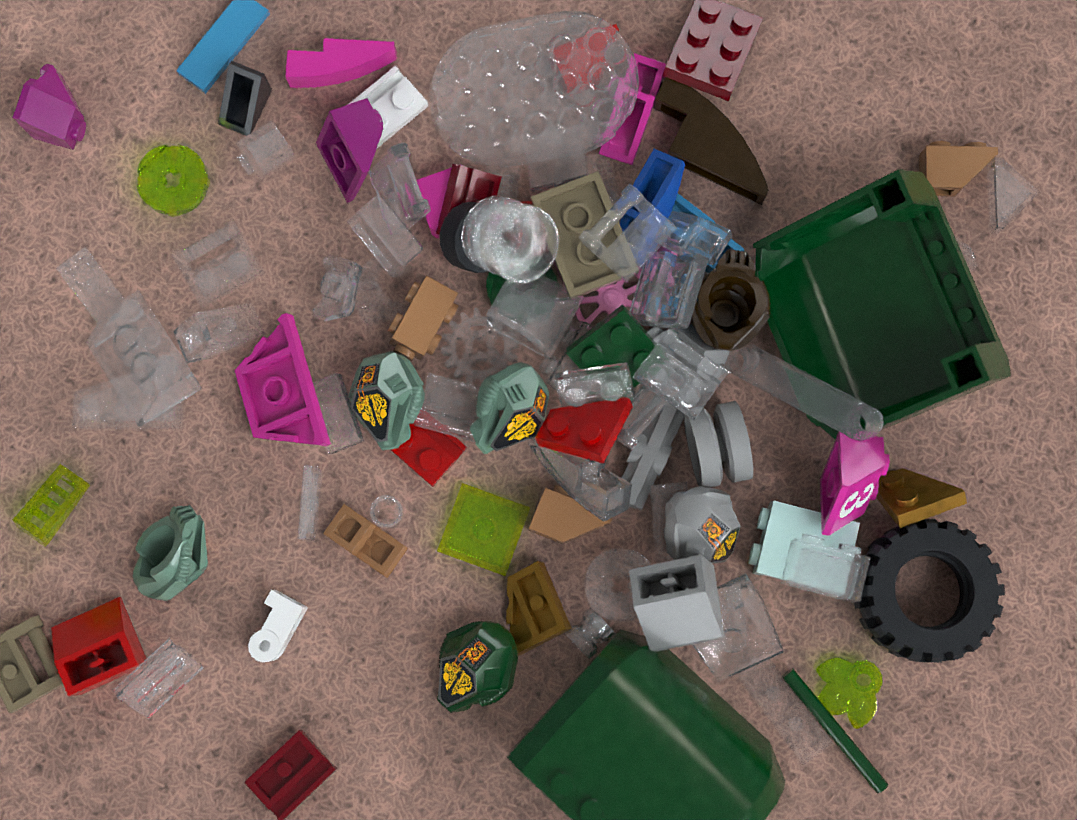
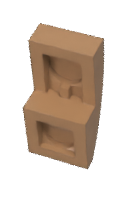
M343 504L323 533L386 578L389 577L408 550L405 545L345 504Z

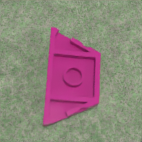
M288 313L282 314L278 318L280 324L268 338L262 337L254 347L253 353L246 357L234 370L252 435L254 438L328 446L331 443L294 317Z

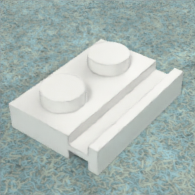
M396 66L349 103L368 98L372 108L380 113L384 129L377 148L429 106L426 99L401 74Z

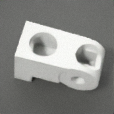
M271 590L264 603L272 607V610L262 629L254 633L248 643L251 656L259 662L274 661L283 654L308 609L307 606L277 590Z

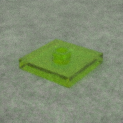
M462 483L437 552L506 577L530 507Z

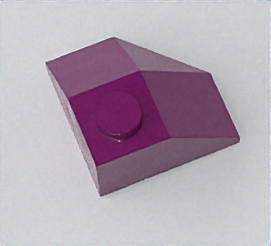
M45 64L40 69V75L42 76L38 80L30 78L24 83L12 118L33 139L74 150L76 142H80L84 138L86 132L85 117L62 75L53 65Z

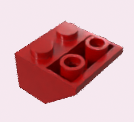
M121 597L51 627L54 663L68 696L83 695L149 665Z

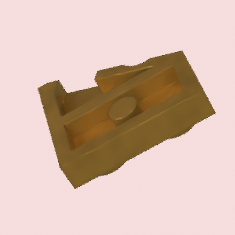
M904 468L888 471L885 476H880L876 498L899 528L967 504L965 491L962 488Z
M537 561L507 577L509 606L506 609V624H510V633L517 645L518 656L572 629L544 562Z

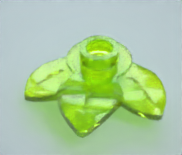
M840 657L830 658L821 663L816 668V671L827 684L822 688L818 699L831 715L847 713L849 721L855 729L865 726L874 717L878 707L875 694L879 692L883 683L879 667L867 660L851 663ZM860 674H867L871 678V682L866 686H862L857 682L856 678Z

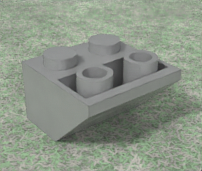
M702 555L629 570L633 606L651 651L656 652L724 638L714 565Z

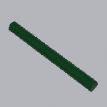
M793 668L788 670L782 676V679L877 794L884 791L889 784Z

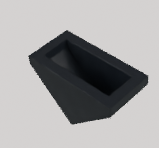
M234 61L229 63L218 125L251 137L272 92V88L264 73Z

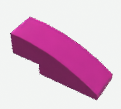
M324 38L323 52L287 50L285 78L290 88H314L358 79L397 60L395 43L390 41Z
M633 53L599 155L633 165L654 107L655 98L664 79L662 75L666 63Z

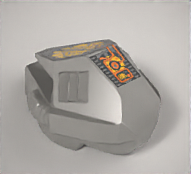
M698 486L688 491H678L670 498L665 506L666 524L663 530L667 553L674 560L702 555L712 564L726 562L734 551L741 528L732 508L731 495L719 489Z

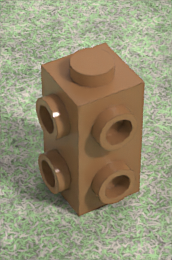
M427 275L421 284L414 281L404 299L410 305L404 315L397 312L387 330L393 334L389 341V344L395 346L393 351L403 354L410 361L414 357L421 360L425 353L432 355L442 336L436 334L442 322L449 324L459 305L453 303L458 293Z

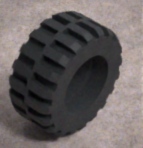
M924 519L902 528L897 526L886 531L883 536L875 539L868 546L869 551L867 554L861 556L857 565L860 567L859 574L854 576L853 587L857 588V598H853L855 609H860L863 618H860L859 621L863 628L870 630L873 634L871 639L879 646H885L889 649V653L897 657L907 658L909 661L940 663L942 661H953L962 658L966 652H974L982 646L981 640L983 637H990L996 629L995 625L992 624L994 618L1001 617L1004 606L998 605L999 596L1005 595L1004 584H998L996 576L1002 573L998 562L992 563L988 557L992 553L986 543L979 545L975 541L977 535L969 529L962 531L958 529V524L950 521L937 522L936 519ZM921 556L935 557L945 562L954 572L960 589L959 603L953 616L946 622L932 627L921 626L910 621L900 609L895 593L896 579L900 569L908 561Z

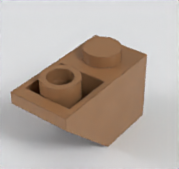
M947 141L932 142L926 145L919 154V172L925 175L937 196L955 197L998 155V147H986V143L970 142L964 146H951V143Z
M555 485L553 490L545 487L529 526V531L560 544H565L610 525L614 515L607 513L609 506L592 499H588L587 504L573 499L574 492Z

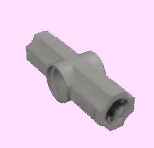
M657 399L643 433H639L626 461L629 464L615 490L614 499L640 511L643 509L657 476L660 477L673 447H671V444L684 419V409L669 401Z

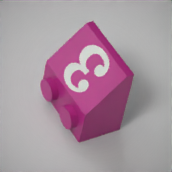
M839 430L820 478L822 535L829 536L865 513L869 501L876 499L879 478L887 474L890 462L889 454L884 452L883 437Z

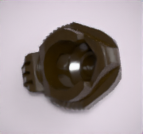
M728 249L719 259L715 268L710 273H703L702 276H699V279L696 280V283L691 287V291H689L690 295H688L686 305L698 336L714 349L733 351L746 346L755 338L770 317L771 303L768 289H766L764 282L755 276V263L745 251Z

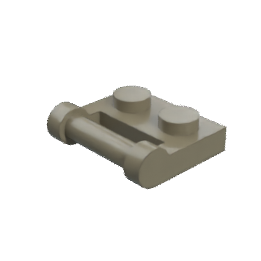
M39 615L0 634V696L9 713H15L64 686L54 663L53 650L42 630L44 624ZM28 635L49 676V679L42 683L19 639Z

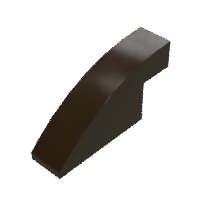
M666 77L655 98L653 109L683 122L668 154L683 160L685 163L684 169L762 205L769 189L756 157L743 136L710 100L692 87Z

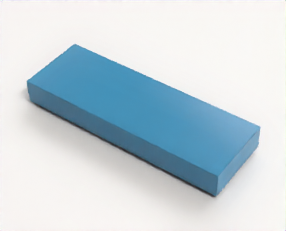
M233 0L176 70L177 73L206 94L228 67L229 63L233 61L270 15L269 11L255 0Z

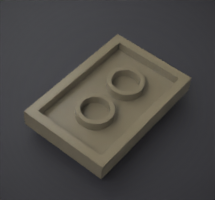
M599 171L531 196L532 205L570 300L638 274L639 271Z

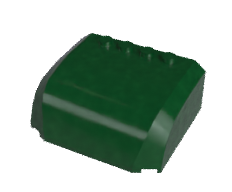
M897 169L753 243V248H756L755 276L764 282L770 295L771 309L769 310L770 317L767 320L807 418L817 427L824 429L835 440L839 430L870 435L1011 376L1008 357L936 192L922 172Z
M621 629L507 755L511 763L571 820H766L778 803L786 782L769 740L671 650L651 651L645 636Z

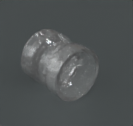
M591 607L583 614L580 627L572 625V629L565 632V635L589 660L598 652L597 643L608 642L616 635L613 629Z

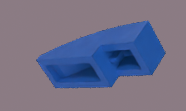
M655 148L618 209L623 215L619 223L635 264L643 270L646 268L664 232L677 197L685 167L683 160Z

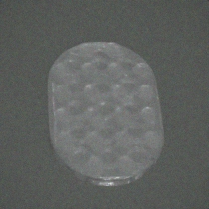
M560 11L484 26L467 33L457 40L438 63L430 87L432 119L439 135L454 152L481 166L502 168L587 153L611 140L617 134L616 131L624 123L627 116L631 115L637 99L639 86L637 63L630 46L617 29L602 18L586 12Z

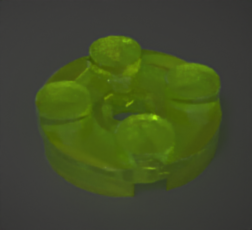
M161 145L155 147L142 158L137 170L139 174L137 190L141 198L154 211L172 217L188 213L199 206L204 200L210 185L208 171L202 159L195 151L183 145L169 147ZM171 173L175 176L180 173V184L176 187H165L168 183L165 178L166 175Z

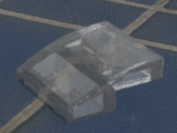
M667 251L647 253L629 312L640 325L688 329L709 258L697 253L680 256Z

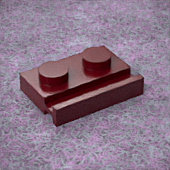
M452 164L436 234L440 235L442 224L449 212L464 202H478L495 207L502 176ZM477 216L471 220L466 226L463 241L485 246L488 228L484 218Z
M300 729L244 783L268 810L274 813L277 820H284L337 770V767L326 758V755Z

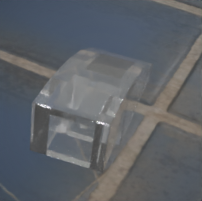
M535 437L528 439V445L553 479L587 511L605 522L629 509L632 484L605 469L606 460L604 463L547 449L538 446Z

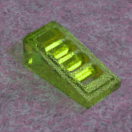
M60 464L14 517L13 522L17 528L46 547L90 485ZM60 479L75 488L71 494L56 485ZM53 491L65 501L59 505L49 498L48 495ZM42 504H45L55 513L50 517L39 508ZM33 516L45 523L41 529L30 522Z

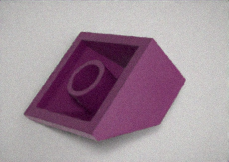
M368 98L329 111L316 141V145L347 203L355 199L366 178L384 129L380 113L372 108Z

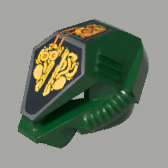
M477 621L446 634L447 636L440 647L441 651H439L440 674L437 701L445 709L453 713L466 711L473 704H479L480 706L491 705L501 700L513 688L518 662V650L512 634L503 625L492 621Z

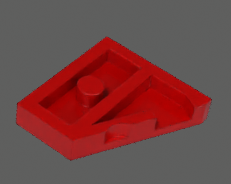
M624 397L551 409L535 437L538 446L604 463L633 408L631 400Z

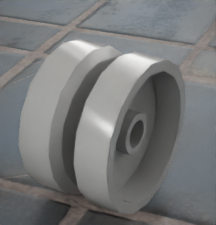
M736 401L716 405L713 415L714 424L710 414L704 407L684 412L686 440L698 486L709 488L720 486L723 479L722 466L726 476L732 483L753 479V459L750 440L743 414Z

